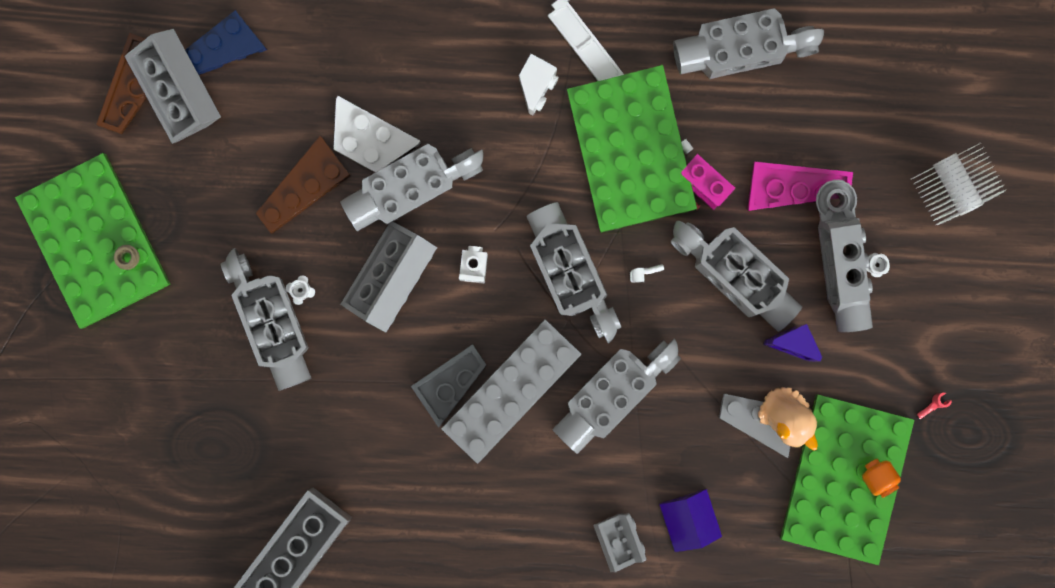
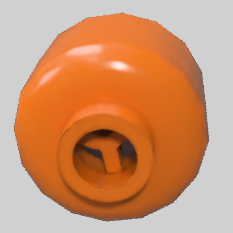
M877 458L865 465L867 471L863 473L862 479L873 495H881L884 498L900 488L898 484L901 478L891 462L887 460L880 462Z

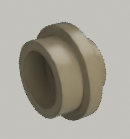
M130 245L120 246L114 254L115 264L124 270L135 268L140 260L138 250ZM127 253H130L131 260L129 262H125L124 256Z

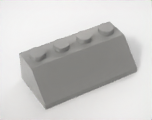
M174 29L151 34L125 55L129 66L172 144L208 127L221 118Z
M390 222L340 305L369 324L387 332L428 262L432 259L437 247L395 222Z

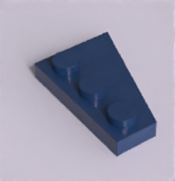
M236 10L185 49L198 75L220 68L226 63L242 60L256 52L261 53L267 50Z

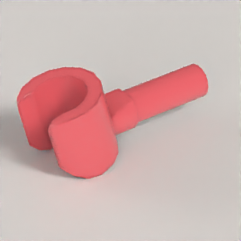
M946 393L935 394L932 398V403L916 415L919 419H922L937 408L950 406L952 400L942 404L940 398Z

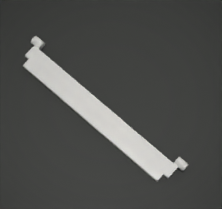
M557 0L553 3L554 11L548 15L549 19L597 81L624 75L568 3L570 0ZM687 139L681 142L685 154L694 149Z

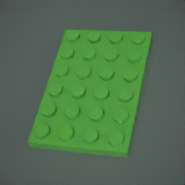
M663 65L567 89L600 232L697 210L692 185L681 175L682 170L687 164Z
M102 153L15 197L79 329H83L170 285L106 154ZM130 245L138 250L140 260L135 268L124 270L115 264L114 254L120 246ZM130 253L124 256L125 262L131 260Z
M816 394L812 412L817 420L815 437L818 447L816 450H812L805 444L803 445L780 539L879 565L897 490L884 498L881 495L875 496L863 481L862 475L867 471L865 465L878 458L880 462L885 460L891 462L901 477L914 420Z

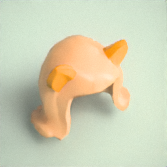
M789 387L776 388L774 391H770L765 396V402L760 406L758 412L760 423L770 425L780 436L783 443L788 446L800 447L805 444L808 448L816 450L818 447L815 437L817 420L803 395L799 394L797 390L792 391V388Z

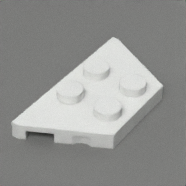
M337 96L334 150L376 173L392 162L402 158L404 154L414 147L416 148L420 145V140Z

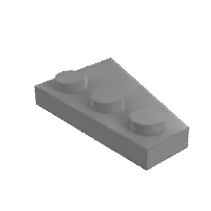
M723 394L719 413L721 420L788 458L790 446L783 443L780 436L770 425L760 423L758 412L763 402Z

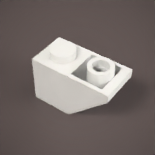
M533 54L530 55L519 74V81L527 109L531 115H534L536 110L541 111L547 100L544 97L548 88L550 90L554 88L559 78L556 76L557 68Z

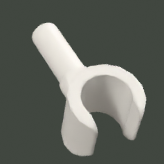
M661 264L650 268L633 269L630 272V281L644 282V274L662 271L664 266Z

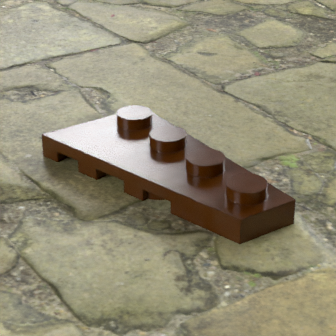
M129 33L98 118L97 126L123 134L147 97L125 58V55L144 41L145 38Z
M320 135L256 214L268 231L273 234L351 175Z

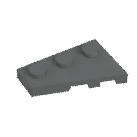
M473 344L411 386L438 428L487 365Z

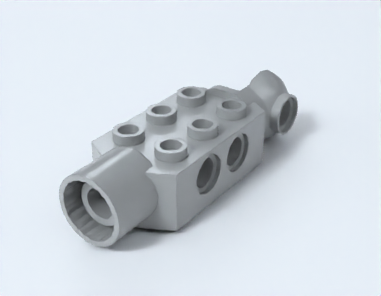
M773 8L702 24L698 35L673 41L674 57L680 75L702 70L709 79L781 64L787 53L796 52L797 57H807L819 52L818 46L823 40L824 30L814 29V26H806L792 31L791 35L787 36L782 15Z
M426 144L363 179L362 189L344 198L340 203L356 231L379 219L388 224L451 189L453 181L462 176L463 180H467L483 171L481 167L483 149L474 153L473 149L470 148L452 158L451 160L454 165L447 167L437 149Z
M832 180L826 182L816 195V205L820 214L818 231L827 300L835 313L837 332L867 330L873 327L870 309V293H872L873 287L871 279L867 277L866 268H869V258L867 253H864L863 243H866V233L864 228H861L859 218H856L855 215L857 195L854 188L843 180ZM833 194H837L840 198V202L836 207H833L830 203V198ZM846 246V252L843 254V249Z
M558 202L535 210L526 216L536 237L530 247L561 315L573 316L592 308L594 315L590 316L594 329L598 337L605 336L609 344L614 339L617 329L622 327L613 307L607 308L604 301L607 292L578 227L567 224Z
M681 221L675 222L673 229L674 238L671 240V244L685 256L691 253L696 258L695 268L747 317L760 314L779 332L801 311L802 306L786 292L789 278L735 227L725 229L707 244L703 240L704 235L693 224L689 222L685 224Z
M236 248L232 249L227 255L225 262L220 264L228 284L234 282L236 287L231 296L258 365L270 368L278 391L311 379L303 358V354L309 347L282 279L275 276H267L262 279L258 278L249 281L248 277L253 276L245 254L239 255Z
M675 338L669 344L662 341L648 356L651 362L647 366L630 351L620 349L568 402L570 412L552 430L576 454L594 436L605 438L657 385L655 379L661 371L667 374L681 360V357L678 355V345Z

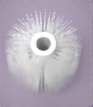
M975 146L963 151L962 153L974 148ZM977 151L961 159L955 153L934 164L933 168H935L936 172L925 177L927 178L935 173L938 174V177L921 186L939 177L941 181L920 192L941 182L943 186L926 195L943 187L946 190L924 202L948 192V195L927 206L933 205L949 196L951 198L931 210L953 201V204L946 206L931 216L953 206L956 208L944 213L935 220L943 218L956 210L958 211V213L951 215L936 225L949 221L959 215L962 216L1006 191L1003 190L986 199H981L1004 185L979 196L980 192L987 190L1000 181L981 190H976V188L998 177H993L977 186L973 185L994 173L992 172L973 182L971 181L972 178L994 167L992 166L969 177L970 173L991 163L988 162L967 173L966 169L985 159L964 168V164L979 156L963 164L960 160Z

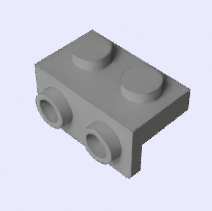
M629 513L617 514L593 525L610 572H617L634 563H642L647 560L645 547L639 540L636 532V523Z

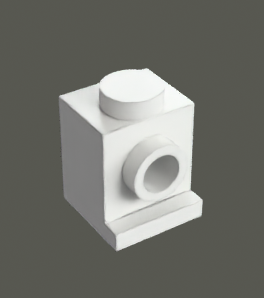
M468 246V251L462 250L460 281L485 283L488 254L483 252L482 247ZM476 259L478 266L476 268L469 267L470 260Z

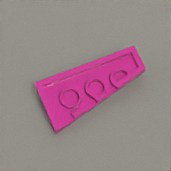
M753 162L747 211L816 201L819 189L826 182L843 180L852 186L853 172ZM833 194L830 199H837L839 196Z

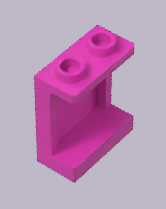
M698 154L681 172V175L691 183L693 193L712 210L720 206L735 189L731 183Z

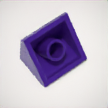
M807 324L796 325L766 339L763 344L809 362H821L822 355Z
M707 489L659 504L675 552L703 548L722 537Z

